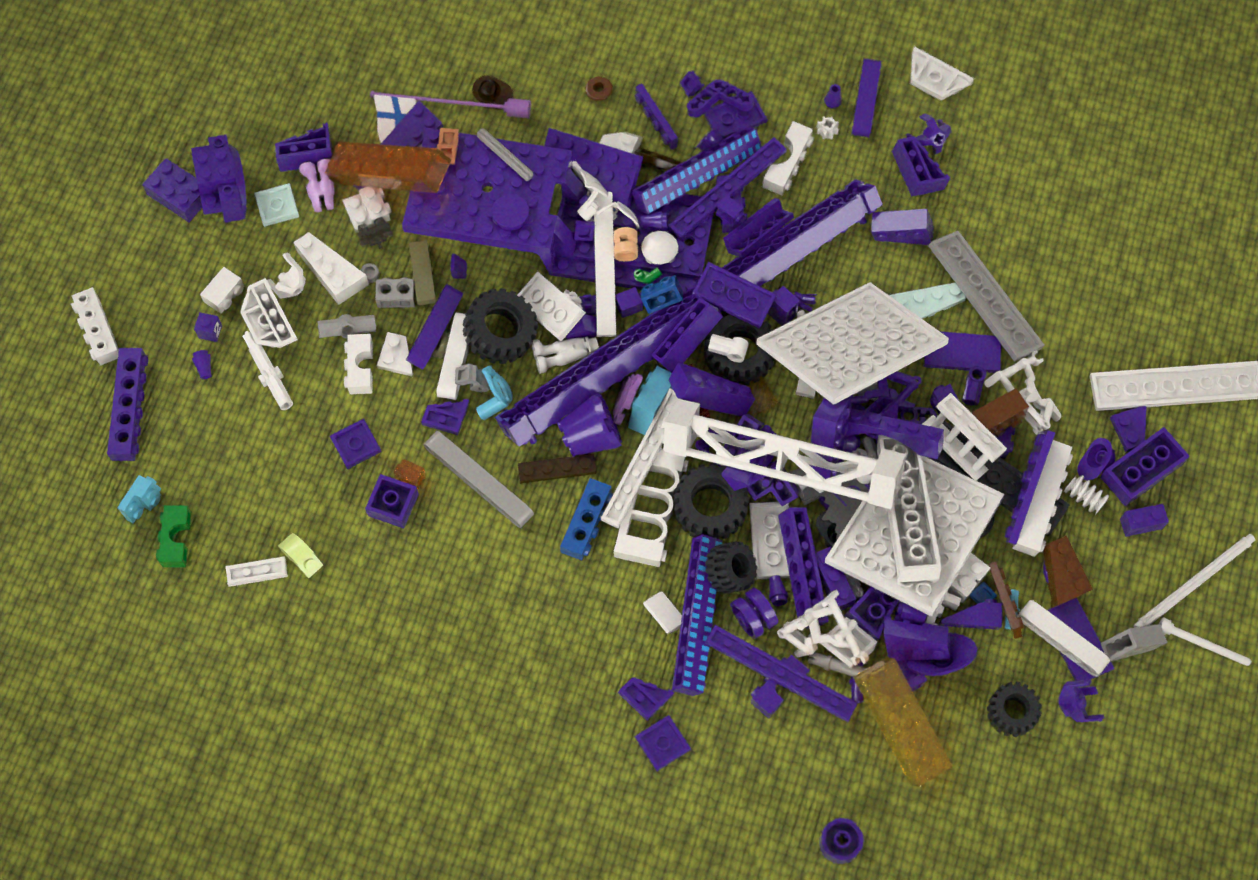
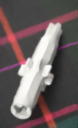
M246 331L243 338L262 374L258 378L264 387H269L280 409H289L293 402L280 380L284 377L278 366L273 367L262 345L256 344L251 332Z

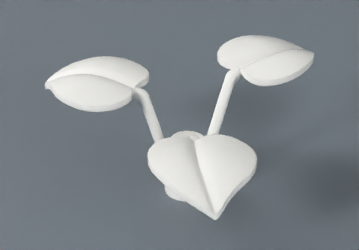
M581 169L580 174L584 178L585 187L592 188L593 192L588 200L578 209L579 215L586 221H589L594 214L598 216L603 211L616 207L633 220L638 229L639 224L634 213L619 201L617 203L613 202L600 210L597 209L599 205L594 199L598 193L606 197L609 194L596 178Z

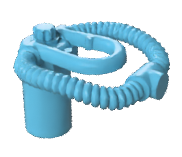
M492 366L482 369V373L494 395L493 398L476 408L478 415L483 420L509 406L513 399L510 386L502 376L495 372Z

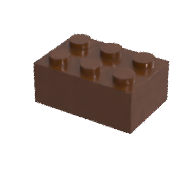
M1017 388L972 412V414L994 436L1000 437L1006 432V429L1010 427L1016 428L1022 424V419L1026 416L1029 406Z

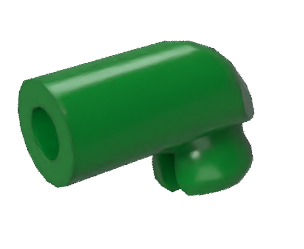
M658 267L651 272L641 269L634 271V278L638 282L646 284L653 282L662 275Z

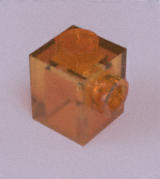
M405 459L402 460L401 464H397L394 470L396 480L417 487V490L426 476L423 467Z

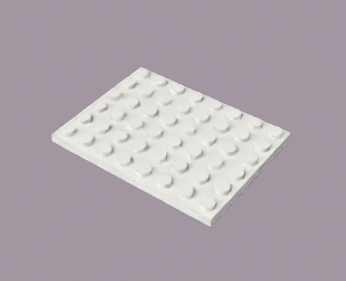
M869 282L757 338V345L832 404H836L947 345L949 338Z
M922 456L941 563L939 579L898 582L887 508L869 504L868 501L864 500L825 558V563L933 616L1003 500L1004 494Z

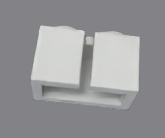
M223 267L200 296L204 303L222 314L224 310L231 306V299L242 293L244 284L240 277Z

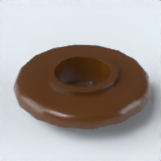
M601 76L590 79L585 86L587 97L595 101L607 99L613 91V85L610 80ZM597 87L603 88V90L600 92H597L594 89H596Z

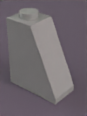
M1160 624L1129 628L1102 642L1101 646L1111 662L1152 651L1166 644L1167 640Z

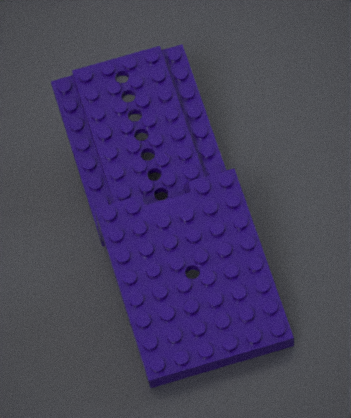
M426 127L402 223L404 232L535 253L540 256L551 276L596 283L594 234L592 241L574 240L573 233L576 220L586 221L579 215L576 206L579 199L587 194L588 189L581 179L573 173L572 150L497 139L533 172L534 176L529 181H526L483 143L477 135L459 133L455 164L436 163L440 130ZM555 184H561L562 190L558 216L549 214ZM490 186L493 190L491 192H484L483 188ZM507 194H515L522 197L528 203L530 212L528 221L521 228L512 231L504 230L495 224L491 213L494 202L499 197ZM685 194L682 197L673 199L670 204L659 207L656 212H667L669 225L702 196ZM632 197L630 210L637 218L638 229L635 222L618 209L616 213L617 218L613 220V229L629 227L636 229L640 235L637 236V259L624 262L614 258L615 286L631 289L636 287L637 290H642L648 284L638 282L634 278V271L641 269L651 272L657 267L662 275L651 282L653 284L660 282L661 279L667 276L673 277L676 275L684 293L698 283L704 269L714 213L680 240L668 227L659 229L642 226L641 215L647 214L638 211L634 197ZM656 231H664L676 238L678 244V253L675 256V260L665 264L647 263L641 250L644 238ZM691 239L694 241V244L688 246L684 241Z

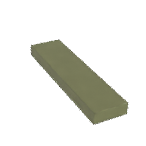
M427 240L410 242L409 248L417 304L436 303Z

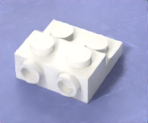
M376 184L360 189V194L343 200L356 233L390 221V206L388 202H383V198H385L381 187L377 188Z
M847 617L845 618L846 622L848 623L850 619H848ZM839 625L828 634H837L841 630ZM856 625L851 632L861 652L865 651L869 655L874 651L877 641ZM821 643L850 668L854 666L851 659L854 654L851 648L835 647L832 643Z

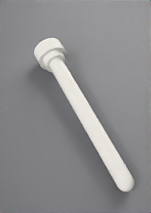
M1163 617L1159 623L1164 635L1173 634L1248 666L1251 664L1249 658L1179 629L1171 623V620Z

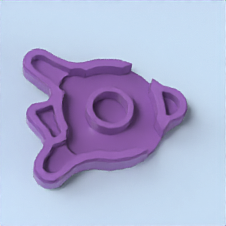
M632 374L631 377L627 375L622 382L613 408L615 424L620 425L625 417V414L622 413L624 408L630 409L636 391L642 382V375Z

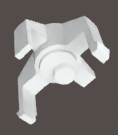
M289 253L282 255L292 266L289 272L279 274L278 278L280 280L277 284L271 279L267 280L270 288L280 299L293 297L301 293L306 280L303 276V269Z

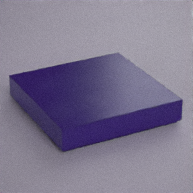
M364 419L330 435L347 469L382 452Z
M669 715L635 736V739L656 771H659L691 750Z

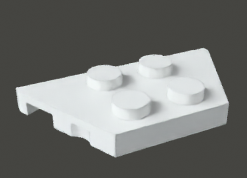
M916 47L913 48L911 85L939 100H943L973 83L974 78Z

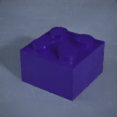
M380 474L365 508L367 515L404 529L419 495L417 487Z

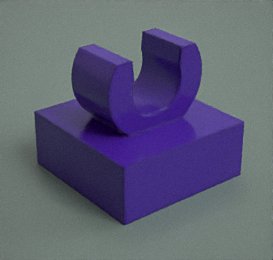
M688 71L680 82L688 97L694 96L704 86V84L700 83V77L696 76L694 71Z
M576 220L573 233L574 240L592 241L595 228L594 221Z
M596 295L579 296L582 301V310L586 312L585 314L596 315Z

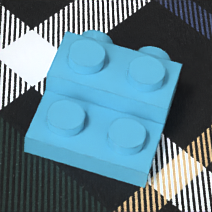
M139 475L117 507L126 520L133 524L136 519L142 516L144 508L151 511L160 501L161 488L156 485L157 482L149 476L144 478Z

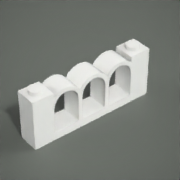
M663 448L660 449L649 471L666 474L673 478L675 483L668 489L641 485L620 525L614 557L660 567L661 561L665 562L667 550H664V543L667 539L666 522L673 514L672 497L679 483V477L681 478L682 472L687 471L688 461L685 460L686 457L664 452ZM638 494L661 499L669 507L665 513L660 515L634 510ZM631 519L655 524L663 532L655 540L628 535Z

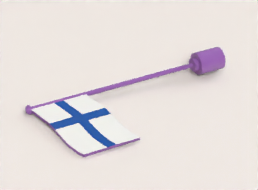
M370 92V96L374 98L376 104L378 135L381 143L416 104V100L502 108L507 113V116L529 118L531 112V101L509 98L508 102H505L504 105Z

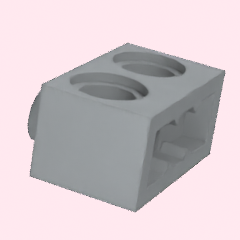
M404 277L400 279L382 278L381 280H376L377 307H415L414 279ZM385 290H390L389 293L383 294ZM403 290H409L407 293H401Z

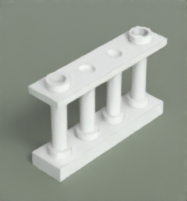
M950 393L936 406L941 411L937 418L932 415L922 425L944 429L943 449L977 481L989 470L984 465L988 459L993 463L1007 448ZM946 418L955 425L951 431L942 424ZM960 432L969 439L965 445L956 438ZM974 445L983 453L979 459L970 451Z

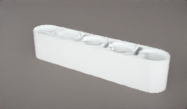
M456 312L453 319L437 387V397L456 400L460 385L455 384V371L457 367L465 365L469 346L465 342L467 336H463L462 331L465 318L463 313Z
M1032 600L1028 601L1017 615V617H1021L1024 625L1089 674L1098 677L1110 662L1106 654L1038 603Z

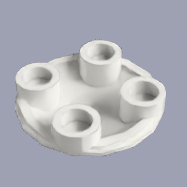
M656 231L644 238L641 250L647 263L665 264L675 260V256L678 253V244L671 234L664 231Z

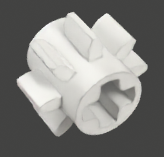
M823 117L822 122H817V134H821L823 139H833V134L838 135V122H835L833 117Z

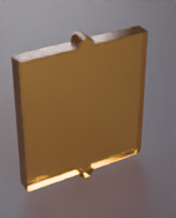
M762 376L758 382L754 383L751 381L749 385H745L750 388L755 398L748 410L751 416L754 417L761 412H766L767 409L778 404L777 399Z

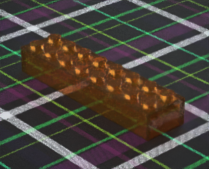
M338 142L324 174L338 184L437 193L451 159L437 148Z

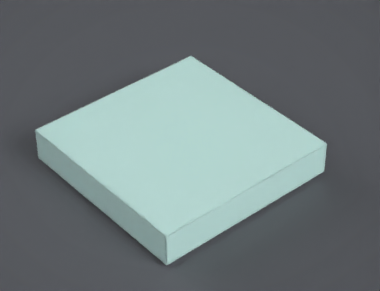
M290 183L254 193L264 227L299 217Z

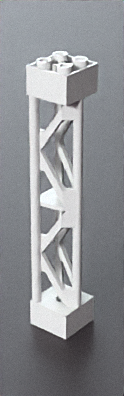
M677 399L674 406L671 405L668 417L663 419L662 428H664L661 442L664 443V452L683 457L690 456L868 501L869 504L892 509L901 486L906 456L903 453L882 449L878 460L702 417L699 416L700 404L682 399ZM708 427L718 434L708 432ZM727 431L757 439L748 441L738 440ZM696 437H701L716 450V455L691 449ZM718 442L753 451L733 456ZM799 450L807 456L799 455ZM816 453L847 461L836 464L827 462ZM766 454L777 456L776 470L751 464L750 459ZM787 459L792 460L806 472L807 478L782 472ZM810 465L844 474L824 479ZM859 477L871 480L869 493L841 486L842 482Z

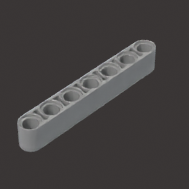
M436 431L423 444L435 458L517 527L522 528L534 515L530 507L441 432Z

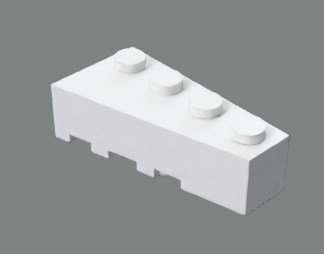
M308 232L294 242L297 253L338 305L369 285L366 274Z

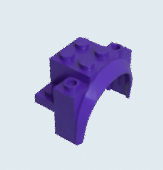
M227 135L208 137L209 145L191 148L203 213L206 215L223 212L225 222L243 220L246 217V190L239 152L231 144H228Z

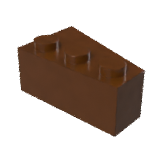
M1067 536L1045 545L1043 554L1048 574L1051 608L1093 590Z

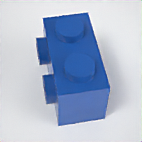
M676 275L673 277L667 276L656 284L646 285L641 291V300L648 314L682 301L683 289Z

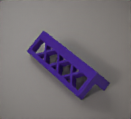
M774 198L723 238L728 253L741 258L745 257L794 218L793 213L783 210L780 200Z

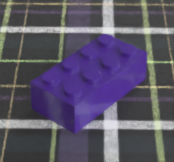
M824 397L813 416L812 444L840 451L845 449L847 439L844 437L849 427L846 420H848L850 415V408H848L849 400L843 399L836 404H832ZM816 453L827 462L835 464L844 462L843 459ZM810 465L824 479L837 476L838 474L837 471Z
M1163 427L1105 469L1100 478L1126 507L1181 467L1190 456Z

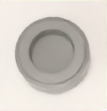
M366 264L361 268V271L367 276L368 283L378 280L380 273L376 265Z

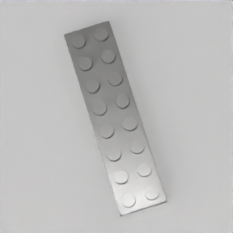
M959 231L934 240L929 244V248L1014 362L1030 355L1036 350H1041L1045 346Z

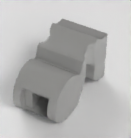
M472 364L456 368L455 384H470V390L476 392L489 391V385L482 373V369H478L476 365Z

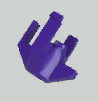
M925 113L919 117L926 121L927 127L922 135L915 138L922 146L932 145L933 154H938L942 151L943 144L951 133V127L940 119L937 120V126L934 118ZM909 133L906 134V137H907V138H908V137H913V136L910 135Z
M1086 678V680L1066 682L1059 696L1058 703L1061 711L1066 717L1070 716L1076 722H1100L1104 719V714L1087 715L1085 709L1087 702L1084 695L1098 694L1096 686L1083 687L1089 686L1091 679Z

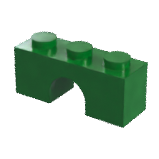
M164 505V511L160 514L162 530L158 532L160 549L156 551V560L162 567L186 568L188 548L184 543L173 542V539L177 532L190 530L192 512L188 506Z

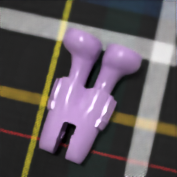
M322 159L318 162L320 182L317 181V170L313 163L306 162L301 164L299 167L300 173L309 180L306 188L314 211H322V203L320 201L322 198H325L324 202L327 210L334 209V183L329 179V174L334 167L333 161Z

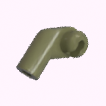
M443 332L439 348H435L432 353L434 358L441 359L445 356L450 336L448 332Z

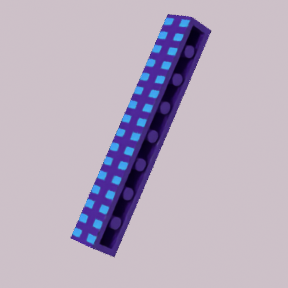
M745 127L634 189L632 194L638 211L646 214L654 213L659 207L670 204L673 199L684 196L687 191L698 188L701 183L714 179L715 175L724 173L731 166L742 163V160L752 156L762 147L757 129Z
M704 534L692 538L672 691L690 696L703 694L706 685L705 674L708 668V651L710 650V646L705 644V641L713 629L712 620L717 590L711 586L712 582L708 581L705 561L708 560L707 554L710 553V549L723 542Z

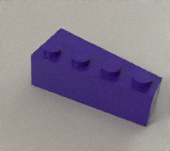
M680 362L677 363L669 378V382L678 399L698 403L700 408L743 416L747 414L755 400L749 387Z
M871 586L844 616L850 620H855L858 627L871 635L873 639L878 640L884 628L885 616L890 617L899 600Z

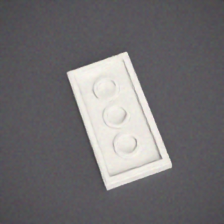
M539 272L532 277L517 295L519 297L522 295L526 298L524 301L532 305L531 311H535L537 315L536 320L560 341L566 337L586 313Z
M779 502L749 504L752 550L757 565V577L755 579H769L774 575H779L781 578H790L778 518L780 513L789 508L788 503L784 506H781Z

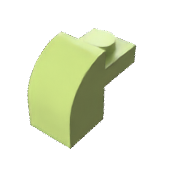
M294 533L290 534L278 545L283 553L298 566L307 578H310L323 566L314 555V552Z

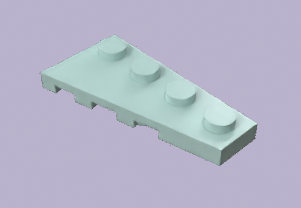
M956 283L889 295L921 319L931 317L941 310H946L964 302L966 296Z

